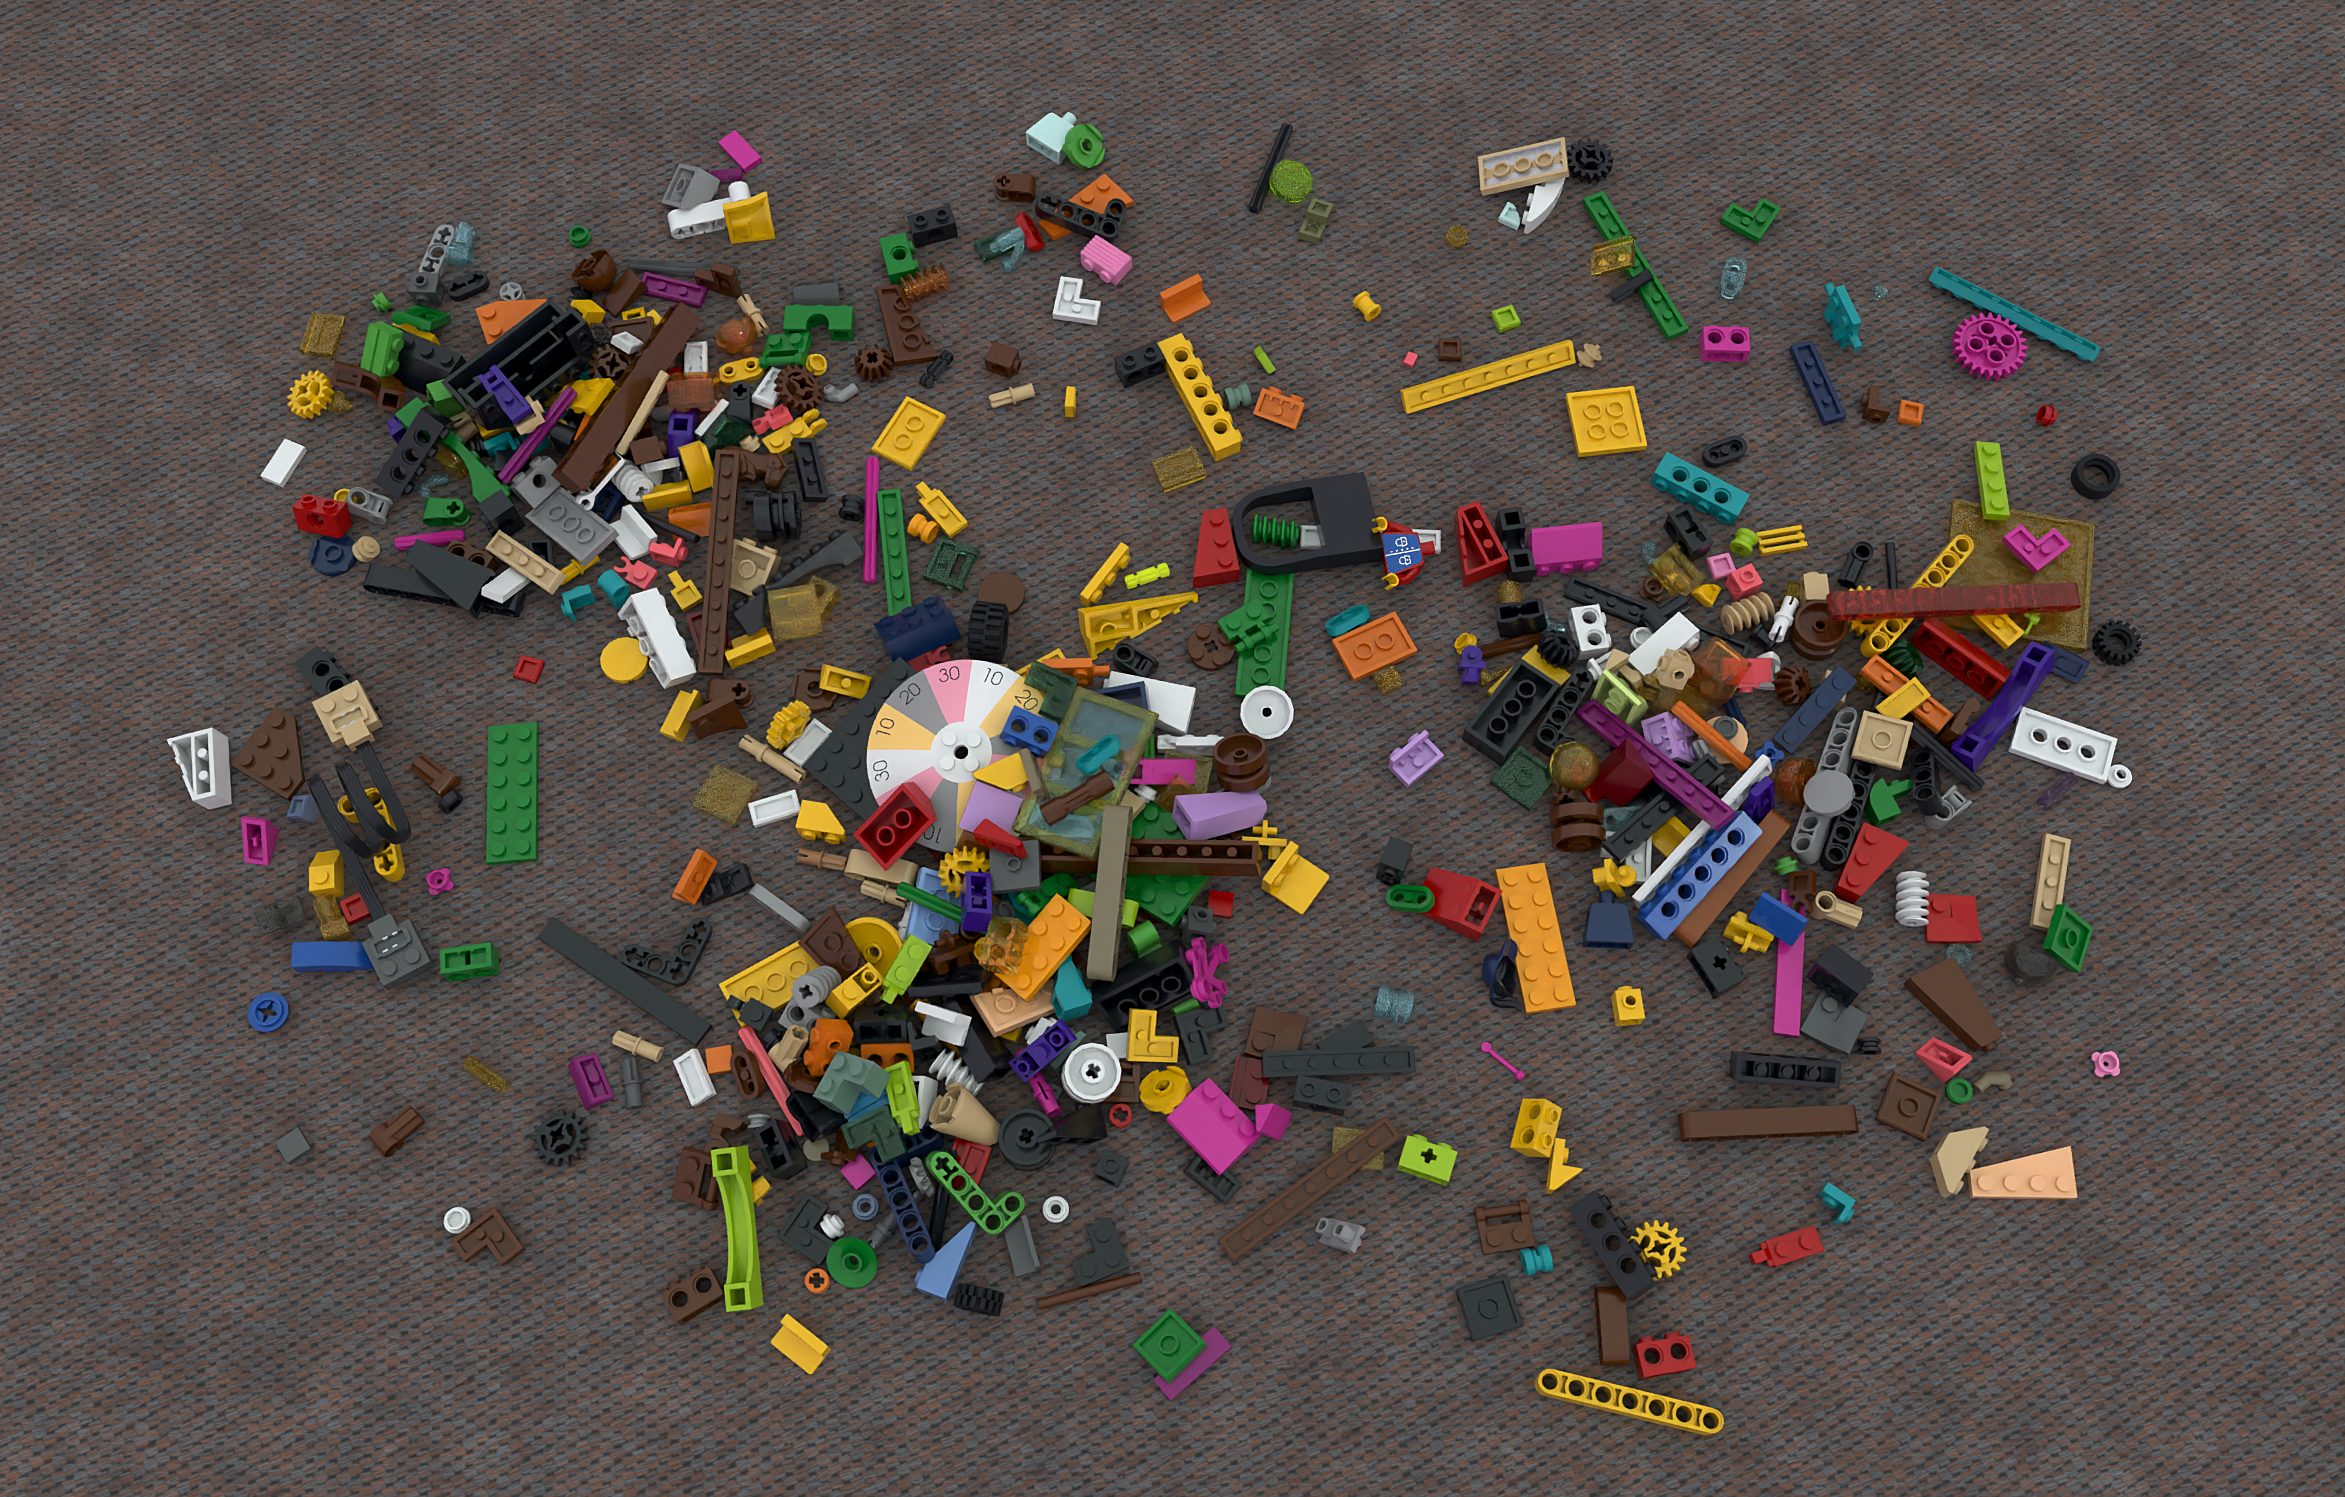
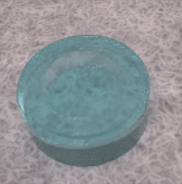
M1951 944L1944 952V960L1954 956L1961 969L1966 967L1971 961V952L1963 944Z

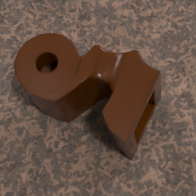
M719 1113L716 1119L711 1121L712 1129L709 1135L713 1140L706 1144L704 1151L711 1153V1150L732 1147L725 1139L726 1132L732 1131L738 1134L747 1125L743 1121Z

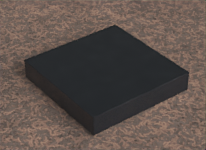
M1507 1274L1456 1289L1472 1342L1524 1326Z

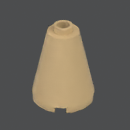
M957 1082L948 1085L945 1088L948 1092L943 1097L939 1095L931 1107L929 1121L932 1125L930 1127L938 1132L985 1146L997 1143L1001 1126L999 1122L964 1085Z

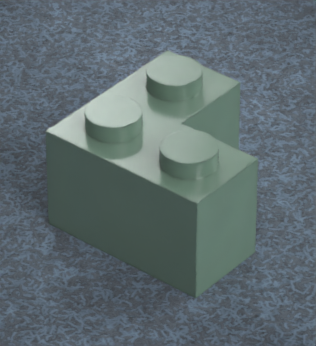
M837 1050L813 1097L829 1109L849 1115L860 1093L879 1099L891 1075L873 1061Z

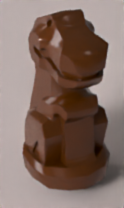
M727 446L721 449L740 450L739 482L749 481L755 484L757 483L758 476L762 475L765 478L764 485L766 488L777 490L780 488L784 476L788 474V467L779 453L761 455L736 446Z

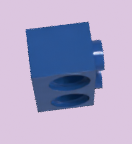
M1014 705L999 738L1003 739V742L1011 747L1019 746L1023 749H1029L1036 758H1045L1059 729V725ZM1017 724L1021 726L1023 732H1014L1011 725ZM1034 735L1043 736L1045 743L1036 742Z

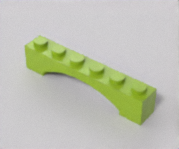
M748 1145L711 1150L713 1177H716L720 1188L728 1235V1270L726 1284L724 1285L726 1312L754 1309L764 1305Z

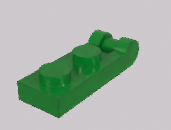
M1056 873L1041 882L1042 889L1023 891L1015 900L1020 906L1024 905L1028 910L1027 914L1033 919L1038 916L1056 893L1063 899H1066L1070 889H1079L1080 885L1069 873Z

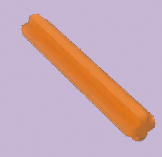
M1678 701L1674 704L1671 711L1742 772L1749 768L1752 763L1751 760L1683 701Z

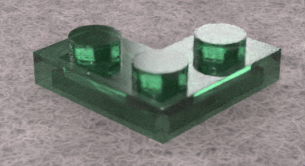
M1033 660L1023 684L1046 693L1038 714L1061 723L1079 679Z
M885 1104L841 1126L850 1150L854 1151L874 1141L882 1163L886 1164L909 1153L897 1121L892 1117L889 1104Z

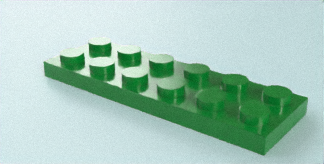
M1247 567L1244 605L1258 598L1270 615V621L1264 624L1269 626L1275 622L1279 631L1272 634V638L1266 641L1263 639L1256 643L1251 650H1244L1239 653L1235 698L1245 699L1248 693L1261 686H1275L1284 691L1294 573L1268 576L1256 573ZM1255 628L1254 630L1248 632L1246 635L1251 636L1258 631Z
M537 722L488 726L486 863L488 865L538 861L539 725Z

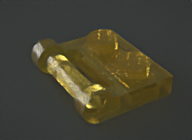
M1675 543L1647 568L1673 596L1679 593L1686 597L1707 578V575L1704 572L1701 573L1681 552V547ZM1671 556H1673L1678 561V563L1689 573V575L1694 579L1693 581L1673 561Z

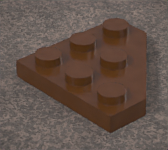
M275 706L230 765L286 800L291 801L305 783L301 761V745L298 737V721Z

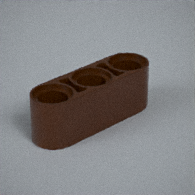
M1619 1286L1595 1287L1594 1297L1597 1300L1595 1301L1596 1324L1599 1327L1597 1328L1599 1354H1601L1599 1355L1600 1365H1629L1630 1350L1625 1295Z

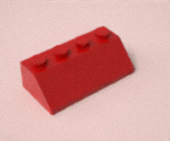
M1932 614L1910 641L1918 651L1986 700H1989L2011 674V671L2002 662L1994 660L1982 648L1973 645L1964 635L1955 632L1943 620L1934 617Z

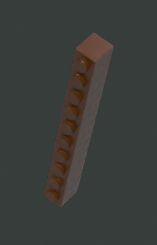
M682 301L669 307L551 474L571 493L581 490L585 491L592 484L591 478L603 468L605 464L603 461L606 456H610L617 447L615 445L618 439L623 438L628 429L627 426L635 417L660 370L669 371L675 365L674 359L686 349L687 345L685 343L697 333V326L701 319Z
M1016 837L1020 841L1036 839L1040 841L1041 873L1097 874L1101 838ZM1131 839L1127 874L1260 877L1262 852L1258 841Z

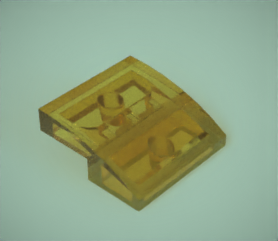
M815 583L767 591L775 642L823 634Z

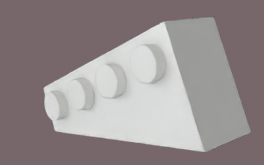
M657 587L631 595L618 612V616L621 620L626 619L630 625L627 628L631 637L636 636L638 638L641 653L650 657L649 665L663 688L666 689L689 681L697 672L696 664L686 650V643L676 629L674 618L669 615L664 597L659 594Z

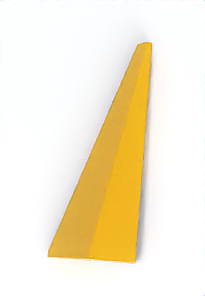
M1193 591L1078 609L1079 627L1090 658L1096 660L1098 658L1097 654L1107 648L1113 650L1116 643L1127 637L1133 639L1162 622V617L1171 612L1177 614L1180 612L1179 608L1190 601L1193 603L1198 602V594Z

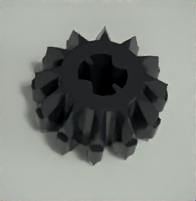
M1552 629L1539 640L1537 652L1541 655L1540 658L1547 661V664L1553 665L1555 669L1559 667L1564 670L1577 659L1579 647L1575 644L1576 641L1570 639L1569 635L1563 634L1562 631L1557 632Z

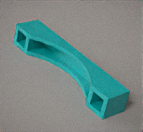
M1021 892L1001 894V900L1009 902L1014 908L1015 915L1013 920L1027 928L1035 918L1032 919L1027 914L1028 910L1024 905L1020 906L1015 899ZM1070 954L1053 974L1054 986L1050 1000L1058 1020L1062 1019L1063 1022L1087 1015L1092 1005V994L1089 989L1085 988L1082 982L1081 971L1075 967L1072 961V954Z

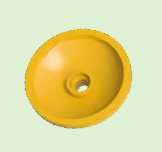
M862 917L849 922L845 926L866 962H870L881 976L884 977L904 943L900 934L891 924L876 917ZM874 947L879 950V955L874 954Z

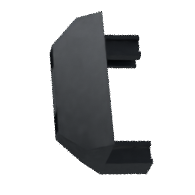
M551 298L441 382L455 402L487 431L514 426L505 415L493 392L488 393L483 382L477 377L490 371L489 368L494 364L524 399L529 395L533 402L538 400L541 406L552 395L558 394L566 384L577 379L585 370L597 344L587 321L570 304L566 306L567 311L564 312Z

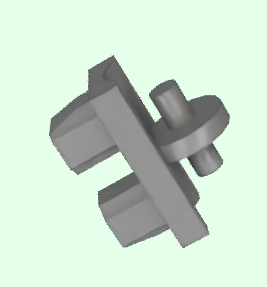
M1323 1217L1319 1220L1315 1229L1321 1235L1319 1242L1323 1245L1353 1253L1361 1245L1360 1236L1366 1230L1361 1225Z

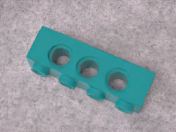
M1666 452L1650 482L1659 491H1666L1674 495L1677 500L1687 502L1695 506L1698 511L1709 513L1716 517L1719 522L1732 526L1750 494L1669 452ZM1674 478L1680 479L1682 482H1678ZM1695 489H1699L1703 493L1697 492Z

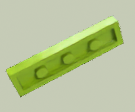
M1976 441L1974 456L1983 519L2007 521L2010 512L1999 443Z

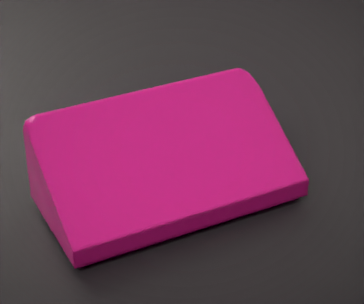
M1276 1104L1256 1105L1255 1107L1256 1131L1274 1140H1281L1292 1118V1112Z

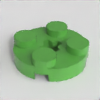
M1079 124L1068 130L1062 150L1070 161L1081 170L1098 165L1103 160L1105 148L1102 149L1101 143L1103 141L1102 135L1094 126ZM1082 143H1086L1087 150L1083 149Z

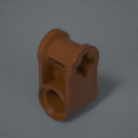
M1000 173L994 178V186L996 187L994 194L999 201L1025 203L1026 201V203H1032L1035 200L1036 178L1033 175Z
M710 679L708 681L705 704L729 692L740 709L748 708L754 702V694L750 690L748 683L744 680Z

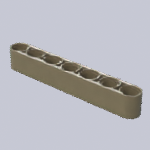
M1107 804L1104 809L1087 963V978L1092 980L1113 982L1116 977L1133 822L1132 806Z

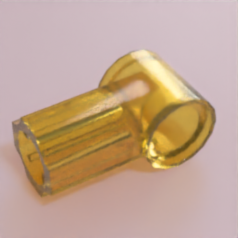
M325 893L317 896L312 903L320 921L319 927L324 940L337 942L351 937L344 915H341L334 895Z

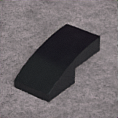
M740 863L723 873L715 872L711 874L700 894L703 905L718 902L754 887L747 864Z

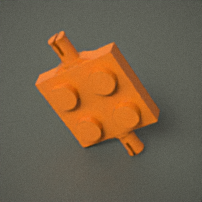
M1092 658L1043 659L1041 667H1027V678L1042 677L1045 680V687L1052 689H1062L1064 686H1074L1075 688L1083 689L1093 686V678L1095 676H1110L1109 665L1095 666L1092 663Z

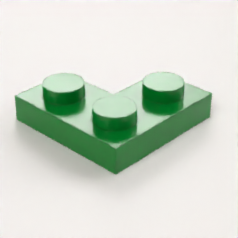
M1764 198L1759 201L1752 213L1731 203L1722 216L1720 224L1758 244L1780 213L1781 208Z

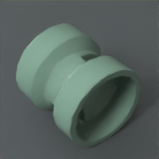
M1246 383L1239 384L1237 388L1228 387L1223 389L1224 400L1229 411L1237 409L1240 405L1246 407L1252 404L1250 391Z

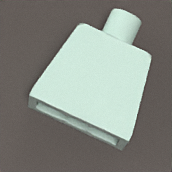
M1067 112L1062 118L1054 113L1047 114L1026 131L1027 145L1060 165L1066 156L1062 150L1065 136L1068 130L1074 127L1077 121L1076 117L1070 112Z

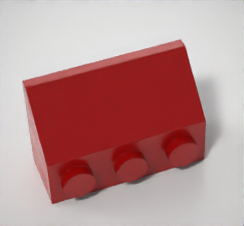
M915 782L902 783L862 824L853 836L885 871H888L937 821V817L930 799Z

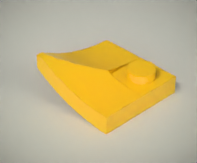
M767 191L744 200L723 204V213L731 244L775 239Z

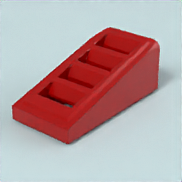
M984 819L973 831L977 843L982 846L1020 858L1027 856L1022 841L988 819Z

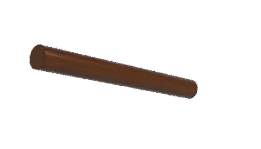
M1140 1272L1043 1297L1037 1299L1039 1309L1142 1282Z

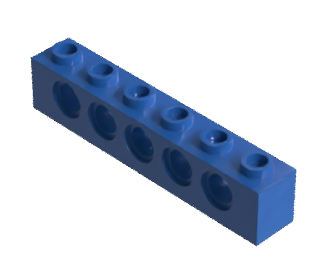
M1735 810V817L1718 831L1712 829L1706 834L1705 841L1689 853V859L1673 870L1672 877L1667 883L1661 884L1656 889V895L1651 900L1641 905L1639 913L1635 918L1654 938L1665 940L1763 831L1744 811ZM1731 831L1733 838L1732 841L1729 843L1727 836L1728 833ZM1715 849L1716 858L1713 861L1711 858V853ZM1698 867L1700 869V875L1696 879L1695 870ZM1682 885L1684 888L1683 895L1680 897L1678 894V889ZM1666 903L1667 912L1663 915L1661 909L1663 904Z

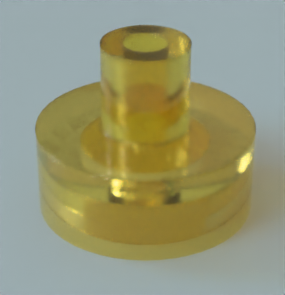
M334 390V394L330 397L332 402H329L328 411L340 414L342 409L350 410L352 402L345 400V393Z

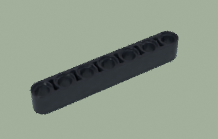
M371 564L363 583V588L371 593H376L377 591V594L417 601L422 599V602L440 605L445 603L446 606L461 608L415 570ZM519 590L503 603L488 598L481 612L489 613L490 611L492 614L518 618L525 602L526 593Z

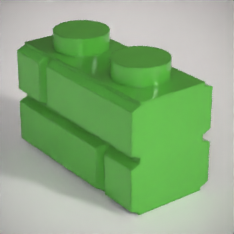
M384 322L369 324L360 368L371 371L380 377L394 375L399 368L398 355L404 345L402 340L403 331Z

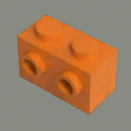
M817 1018L815 1028H812L810 1032L811 1042L809 1049L804 1053V1064L807 1066L811 1076H824L837 1050L848 1053L854 1033L847 1020Z

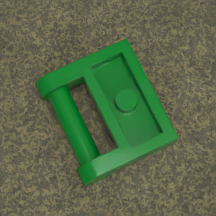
M416 304L411 306L409 310L394 312L392 314V321L396 325L407 323L416 326V329L419 331L430 332L433 329L449 324L451 315Z
M810 332L768 335L763 354L759 357L760 368L769 369L770 366L794 364L805 366L812 342Z

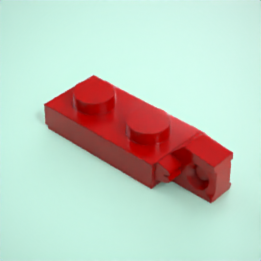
M1811 1226L1766 1240L1764 1243L1759 1244L1760 1251L1751 1253L1748 1257L1752 1266L1766 1261L1768 1267L1773 1266L1774 1268L1825 1250L1815 1226Z

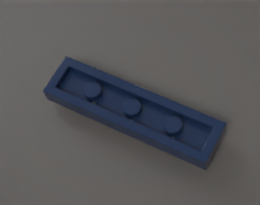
M1813 340L1791 345L1789 349L1790 354L1822 425L1825 426L1844 421L1847 415Z
M1839 665L1836 666L1777 731L1772 739L1788 753L1792 754L1853 687L1857 680Z

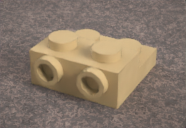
M744 537L742 541L734 539L730 588L751 596V591L760 584L765 586L769 583L770 577L777 572L782 557L776 555L777 550L764 546L762 550L755 547L757 542Z

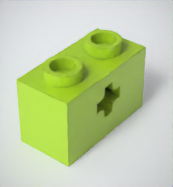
M1407 1135L1396 1170L1447 1186L1457 1151L1452 1150L1453 1147L1445 1143H1437L1436 1145L1427 1142L1428 1139L1421 1135ZM1426 1153L1431 1155L1429 1163L1424 1162Z

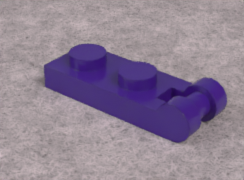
M495 364L489 368L490 371L486 374L477 376L483 382L487 392H493L505 415L513 424H516L533 412L531 406Z

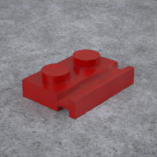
M956 1137L952 1147L958 1153L956 1162L979 1187L993 1149ZM959 1175L953 1178L952 1188L954 1190L962 1185V1178Z

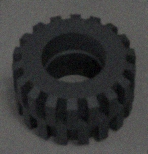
M984 601L975 602L971 611L967 646L971 660L1000 663L1006 651L1009 629V611L1006 604Z

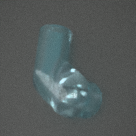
M448 474L433 475L423 480L417 486L419 497H430L432 495L431 488L449 485Z
M1651 540L1646 541L1641 547L1643 563L1662 574L1667 564L1656 558V543Z
M1544 610L1547 622V629L1543 631L1544 634L1553 629L1568 635V626L1552 621L1548 610Z

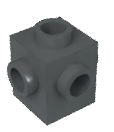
M428 271L412 272L411 280L407 283V292L411 295L413 301L420 305H442L445 284L439 273Z
M1189 906L1178 921V928L1181 929L1182 944L1192 945V939L1202 937L1206 945L1208 944L1216 928V921L1213 920V909Z

